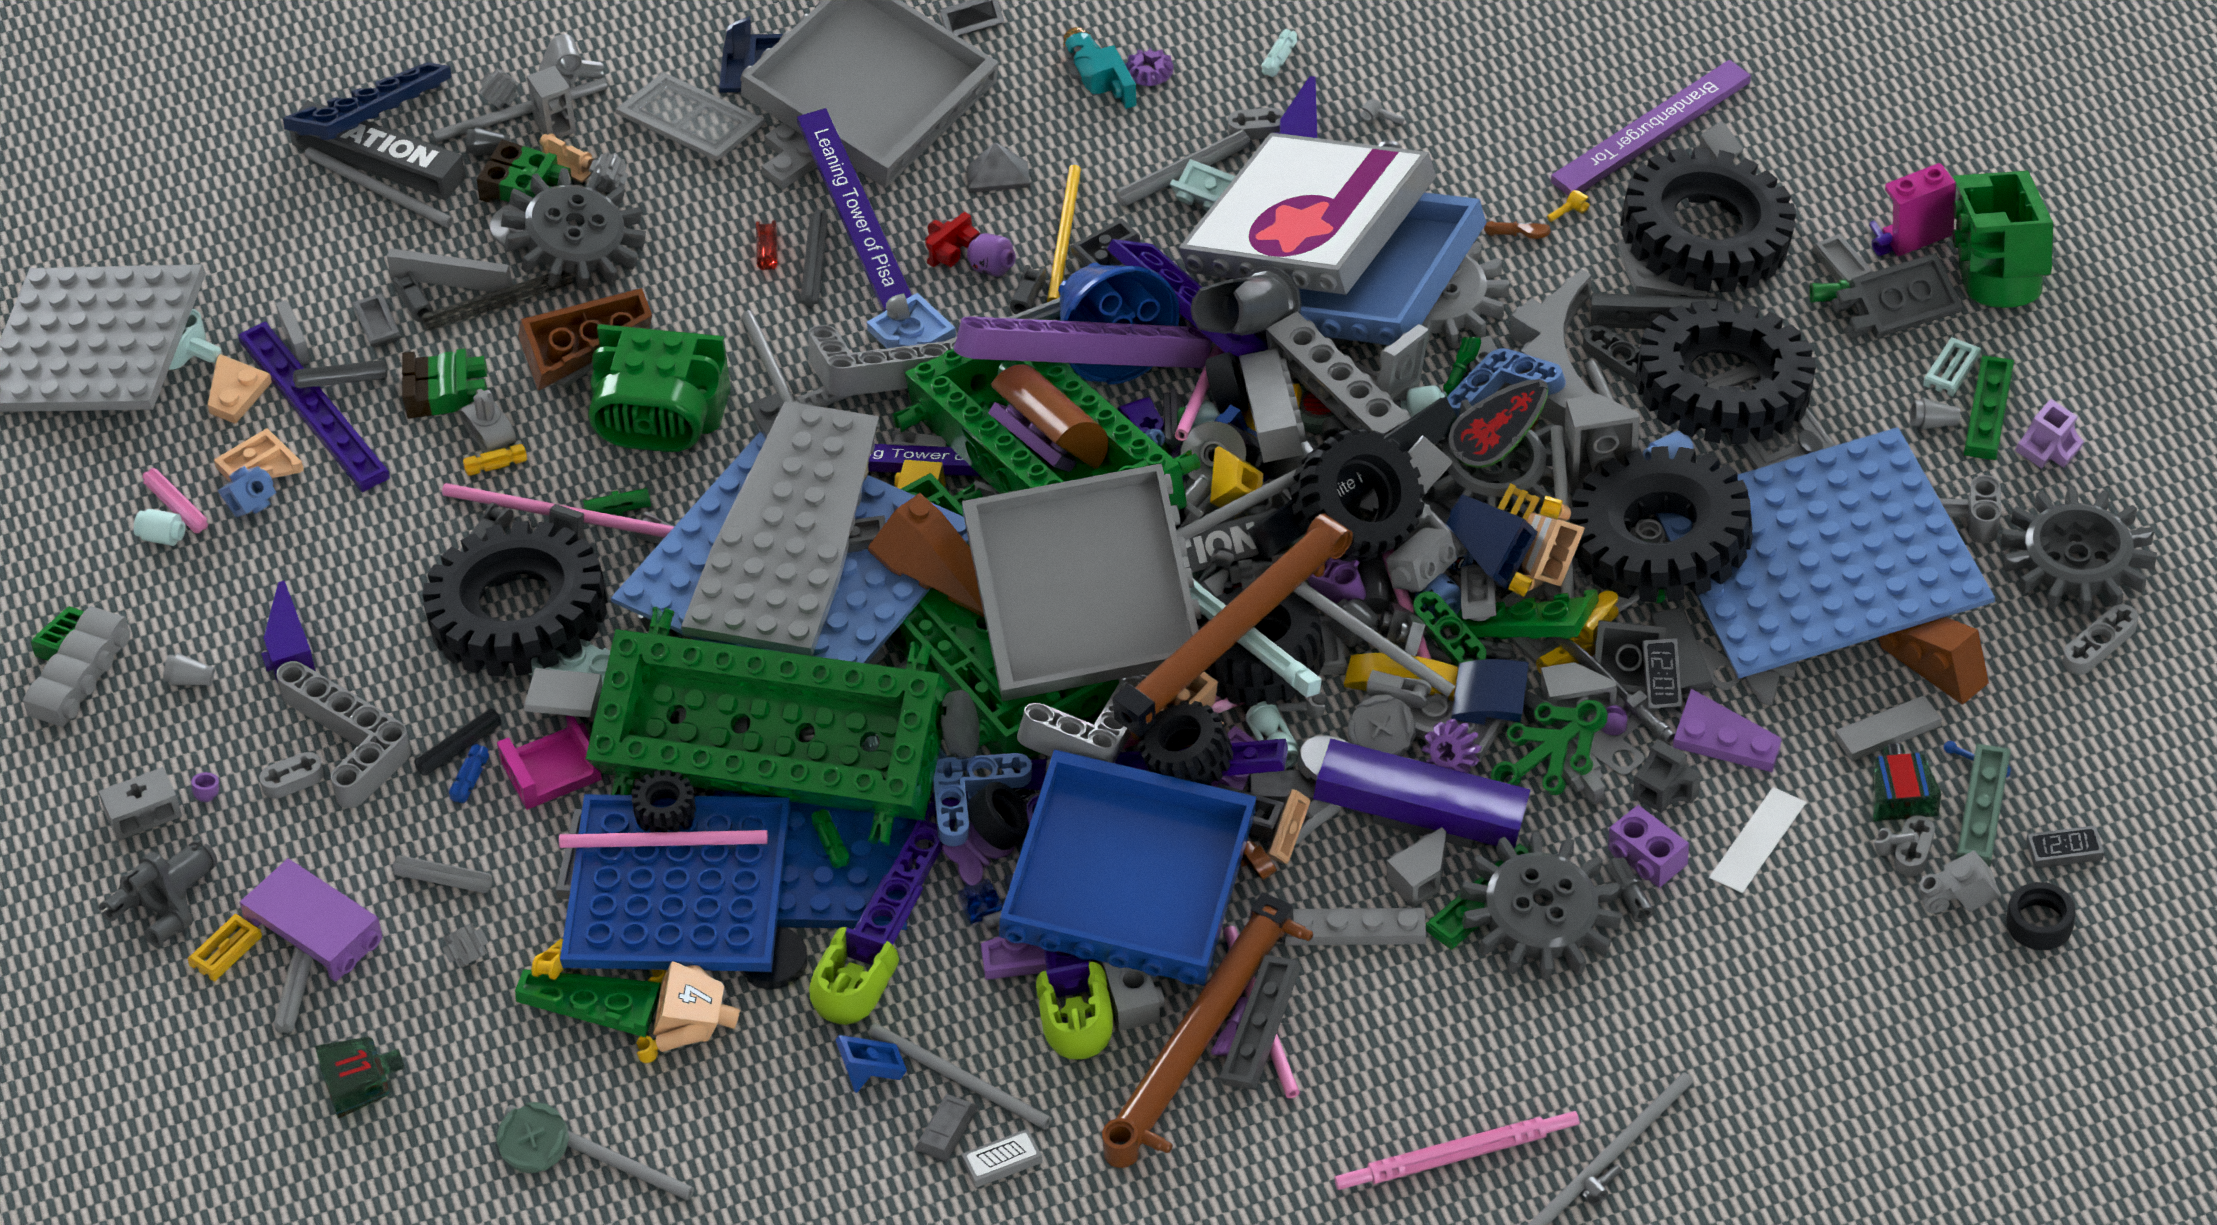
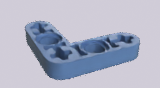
M1500 348L1490 352L1448 395L1447 400L1458 418L1460 416L1461 401L1467 399L1471 406L1496 393L1505 382L1513 385L1527 380L1541 379L1547 383L1548 395L1558 393L1565 387L1566 379L1561 366L1514 350ZM1526 369H1532L1527 373L1519 374ZM1488 381L1486 384L1482 386L1475 387L1477 384L1481 382Z
M1019 753L979 755L959 760L955 757L938 760L933 779V791L939 840L943 844L953 847L964 844L969 837L966 791H980L990 782H1001L1011 788L1024 787L1029 784L1032 778L1031 760L1026 755ZM979 768H986L991 771V774L982 778L975 776L973 772ZM1002 768V775H998V769ZM1013 768H1019L1020 773H1014ZM963 771H967V777H963ZM944 773H951L952 777L946 778ZM948 797H954L960 801L958 805L953 807L945 806L941 802ZM949 819H956V832H951Z

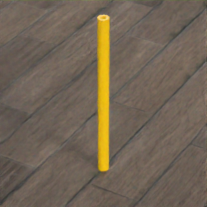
M1071 165L1068 170L1047 302L1060 297L1058 290L1063 282L1081 168L1078 165Z

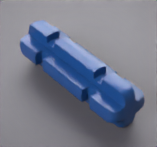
M475 744L471 747L468 753L469 757L464 760L455 778L457 781L453 782L449 790L452 801H457L461 804L467 801L471 793L469 790L473 789L483 770L481 766H484L489 758L488 748Z

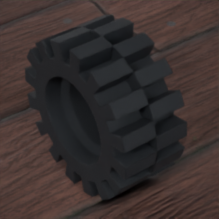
M665 770V775L660 776V771H654L653 778H650L648 774L643 776L644 783L638 781L635 784L636 790H632L635 821L637 824H641V829L645 832L649 828L650 832H658V830L668 832L671 829L673 832H680V825L686 829L689 826L688 820L693 821L695 817L694 812H696L693 787L690 785L687 777L683 779L682 774L678 772L672 777L671 770ZM662 798L676 800L674 804L664 808L651 805Z

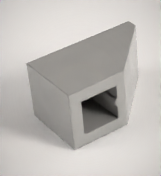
M1441 827L1431 834H1426L1417 843L1405 850L1397 851L1387 860V883L1412 908L1440 892L1446 855V831Z

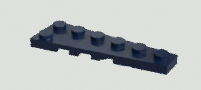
M430 62L395 74L392 77L375 82L376 88H359L351 91L352 97L342 99L335 97L327 100L328 106L317 110V107L312 106L282 118L284 130L294 131L302 136H319L322 140L334 139L338 137V133L357 128L360 122L377 118L379 113L387 109L397 108L401 102L417 98L421 92L427 89L438 88L440 83L452 78L451 68L447 65Z

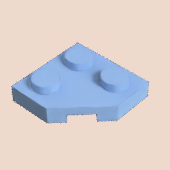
M918 293L906 299L910 318L894 320L887 315L886 310L867 321L868 332L885 348L943 342L956 337L955 327Z

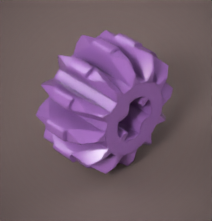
M1450 719L1446 724L1442 722L1435 724L1433 727L1434 731L1428 732L1424 737L1429 744L1423 746L1421 751L1429 753L1431 756L1427 759L1426 763H1435L1437 766L1469 773L1471 770L1470 766H1475L1479 762L1475 753L1480 752L1482 746L1473 742L1478 737V733H1467L1469 723L1464 722L1458 726L1456 719Z

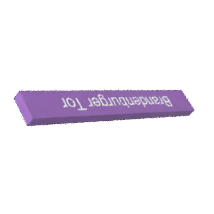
M1729 59L1551 175V183L1568 196L1574 190L1584 192L1748 85L1751 81V75Z

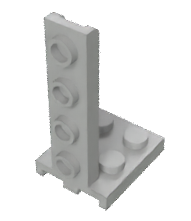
M1418 324L1409 332L1403 333L1392 345L1386 346L1379 359L1381 363L1380 373L1353 361L1363 374L1367 373L1372 378L1374 384L1381 391H1386L1391 396L1393 402L1398 407L1401 406V401L1405 400L1404 396L1407 395L1409 389L1419 387L1429 329Z

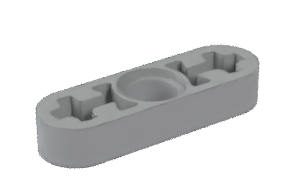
M2125 604L2111 607L2066 645L2063 656L2064 668L2076 675L2090 672L2136 632L2138 623L2137 611ZM2103 635L2110 641L2105 644H2099L2093 641L2092 637Z

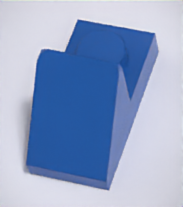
M838 1035L835 1039L855 1093L862 1088L870 1076L900 1080L907 1072L897 1044Z

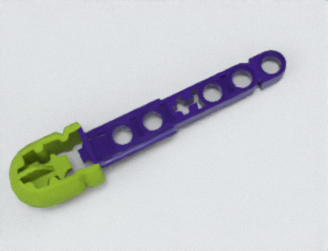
M966 791V799H967V801H968V791ZM934 792L930 797L925 821L918 820L888 875L885 874L882 877L854 930L847 927L839 928L814 970L809 987L810 1000L819 1016L830 1022L848 1025L868 1016L875 1008L888 984L889 978L892 977L898 966L899 956L893 944L923 891L922 885L944 845L939 840L937 824L929 820L932 816L936 815ZM945 798L941 803L945 806L953 807L958 805L960 801L956 798ZM949 819V827L952 832L955 826V819ZM923 839L934 843L928 849H920L915 844ZM914 859H916V869H912L910 872H905V870L911 869L914 863ZM894 890H900L906 894L900 900H892L887 895ZM878 916H887L892 920L885 926H878L873 923V920ZM847 957L872 965L868 972L864 971L863 966L851 962L846 967L844 966Z
M1039 795L1034 796L1027 803L1026 810L1029 825ZM1044 950L1047 970L1041 972L1036 978V990L1040 1000L1039 1009L1043 1032L1047 1042L1060 1056L1068 1059H1087L1099 1054L1108 1045L1113 1028V1014L1104 969L1096 962L1083 960L1072 954L1060 955L1056 951ZM1091 992L1092 997L1089 998V1004L1083 1001L1082 996L1067 998L1066 1005L1059 1011L1056 998ZM1091 1012L1092 1017L1086 1019V1014ZM1061 1016L1068 1017V1022L1063 1023Z

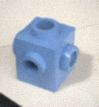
M243 466L229 475L231 481L218 490L235 517L245 515L250 511H253L254 514L260 512L271 504L268 498L277 493L273 488L274 483L271 476L259 466L250 469Z

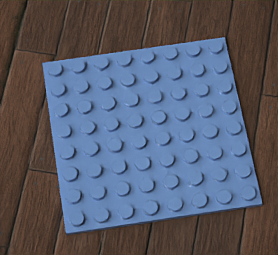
M1898 427L1738 474V481H1744L1750 498L1753 527L1751 549H1746L1748 554L1747 560L1744 561L1740 568L1732 566L1733 576L1722 584L1710 578L1711 590L1697 596L1738 679L1995 602V596ZM1674 513L1655 514L1669 542L1683 537L1692 529L1693 522L1684 516Z
M761 431L611 597V602L650 620L653 614V607H658L662 612H664L665 608L671 609L675 613L670 629L683 634L681 625L710 550L766 440ZM867 475L866 480L864 479L861 489L862 498L860 506L857 505L855 519L884 515L885 522H887L898 507L915 495ZM933 504L945 515L964 541L969 544L964 517ZM868 549L847 553L842 576L813 656L868 663L929 590L919 586V581L905 574L899 576L890 572ZM685 635V636H687V637H689V638H691V639H694V640L714 642V643H721V644H729V645H736V646H743V647H751V648H758V649H765V648H759V647L747 646V645H742V644H736V643H730V642H724V641H718V640H713V639H707V638H701V637H695V636Z

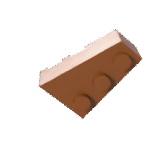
M1944 617L1878 637L1882 649L1961 705L1989 684L1978 629Z

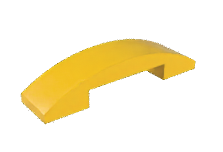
M1364 653L1351 655L1344 687L1367 691V683L1372 670L1403 678H1420L1384 653ZM1412 656L1456 686L1458 667L1428 658ZM1431 686L1432 689L1428 695L1434 696L1435 693H1442ZM1455 688L1448 696V700H1454Z

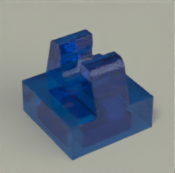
M988 878L984 879L982 883L973 886L967 885L964 889L958 891V900L971 924L983 921V916L1003 909V904Z

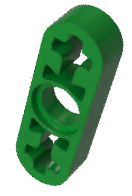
M1430 591L1422 592L1415 598L1413 613L1425 623L1424 630L1457 667L1459 663L1473 661L1472 659L1465 661V651L1461 647L1463 642L1464 648L1469 654L1477 653V660H1486L1484 645L1437 593ZM1423 604H1426L1428 607L1433 604L1435 605L1434 613L1439 619L1436 624L1435 617L1430 611L1422 612ZM1445 626H1454L1458 629L1459 635L1455 639L1448 640L1441 636L1440 630Z

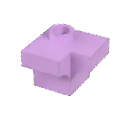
M2050 399L2033 418L2029 429L2017 444L2015 451L2041 469L2050 459L2065 468L2084 443V440L2078 436L2075 430V422L2078 416Z

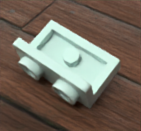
M1190 159L1179 181L1172 179L1170 186L1176 194V199L1187 205H1192L1193 202L1202 205V208L1208 212L1236 176Z

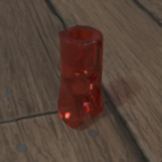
M772 220V223L760 224V221H756V264L760 270H774L778 264L776 220Z

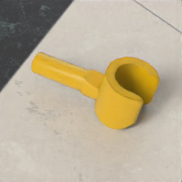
M1572 191L1562 207L1547 215L1548 220L1552 222L1572 209L1581 214L1585 213L1590 206L1586 202L1589 197L1580 191Z

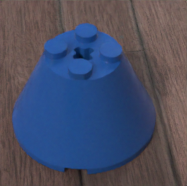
M1091 263L1077 270L1059 286L1060 321L1178 326L1179 304L1173 288L1160 274L1148 268ZM1068 363L1082 378L1090 382H1106L1108 385L1131 381L1153 367Z

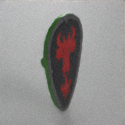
M1535 379L1510 385L1476 403L1462 413L1452 424L1449 433L1450 449L1456 459L1466 466L1476 468L1492 466L1503 460L1518 445L1539 417L1548 395L1547 383L1544 380Z

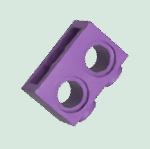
M1639 805L1609 827L1608 849L1615 858H1625L1641 878L1651 881L1658 888L1688 865L1689 843Z

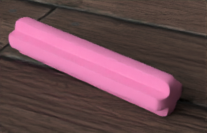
M151 468L148 472H144L142 476L144 484L173 513L180 514L182 521L194 533L198 534L202 530L207 529V518L157 469Z

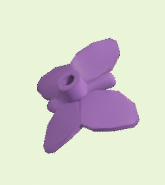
M971 820L969 823V837L964 844L955 847L945 844L942 846V851L951 861L958 864V873L962 881L970 887H975L982 880L984 870L982 864L987 867L991 863L987 857L993 859L1006 857L1014 850V847L1010 850H1000L991 846L975 830Z

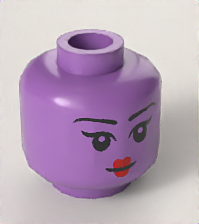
M989 233L980 234L972 240L967 250V258L973 270L995 277L1003 276L1014 265L1016 259L1013 245L1009 239Z

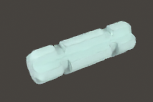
M1284 29L1278 37L1279 39L1276 40L1267 55L1268 57L1265 58L1261 65L1264 75H1269L1270 77L1277 75L1280 70L1279 67L1283 65L1297 42V33L1295 31Z

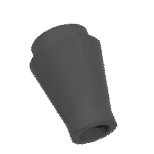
M476 126L475 129H467L466 153L473 154V157L493 154L502 139L510 142V135Z

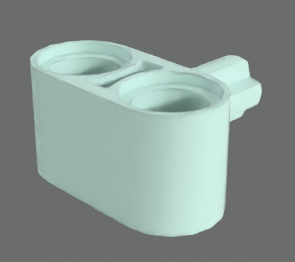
M192 309L169 370L180 368L193 356L207 362L216 363L217 357L221 354L220 347L206 341L201 315L195 309Z

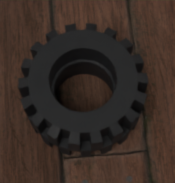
M1187 700L1180 701V705H1174V703L1167 705V709L1156 714V723L1140 737L1141 741L1138 742L1141 755L1149 772L1212 786L1211 783L1214 780L1219 781L1223 777L1222 771H1228L1230 767L1229 760L1233 759L1232 744L1217 712L1214 713L1212 707L1209 705L1203 707L1202 703L1198 701L1189 704ZM1193 744V745L1190 746L1189 748H1187V749H1185V750H1182V751H1179V750L1182 749L1183 747H1185V746H1187V745Z

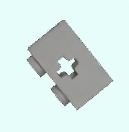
M556 66L528 75L527 80L534 121L542 133L547 135L552 133L559 139L577 132L570 87Z
M163 767L98 791L105 815L117 841L182 817L176 793Z

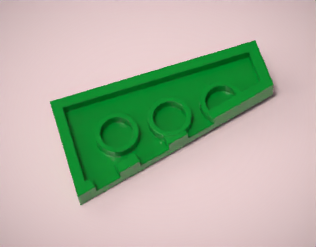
M1591 589L1584 590L1583 597L1569 598L1568 593L1555 594L1553 601L1536 603L1535 597L1522 599L1510 607H1506L1504 602H1497L1496 616H1490L1483 621L1463 619L1462 609H1460L1457 616L1477 638L1498 637L1500 639H1507L1510 637H1529L1531 639H1538L1541 637H1560L1562 639L1578 637L1599 598L1597 590ZM1450 626L1452 634L1459 635L1458 629Z

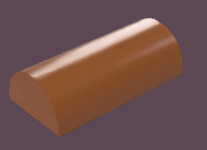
M1014 365L1002 371L991 383L992 388L1055 444L1092 468H1099L1108 450V437L1105 430L1040 372L1029 365Z

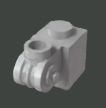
M1972 851L1943 865L1945 870L1936 875L1928 874L1924 876L1918 887L1924 908L1929 913L1945 911L1950 905L1949 900L1958 899L1971 912L2001 898L1992 870L1976 851Z

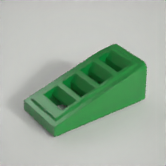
M68 606L37 633L31 641L35 657L49 661L58 652L65 637L75 629L77 622L71 619L79 620L84 611ZM68 625L74 628L71 630L69 628H66V626Z

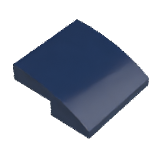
M1486 659L1459 663L1451 719L1485 725L1486 717L1520 723L1523 713L1529 662Z

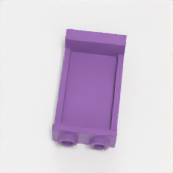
M289 858L240 901L245 920L256 927L263 924L323 964L328 970L329 978L335 982L344 974L349 973L364 955L374 950L383 937L379 919L376 915Z

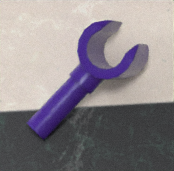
M1871 221L1869 226L1876 236L1871 243L1874 252L1878 256H1883L1893 251V247L1889 244L1892 242L1891 233L1884 234L1877 222Z

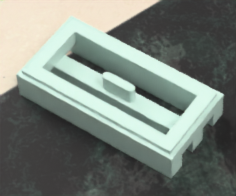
M1951 337L1926 374L1923 386L1930 388L1931 384L1935 385V390L1939 392L1946 389L1947 395L1953 397L1979 358L1981 348ZM1955 348H1959L1960 350L1952 359L1942 377H1937ZM1967 352H1970L1965 361L1963 362V364L1961 365V367L1959 368V370L1957 371V373L1955 374L1954 378L1950 382L1949 380L1952 377L1953 373L1955 372V370L1957 369V367L1959 366Z

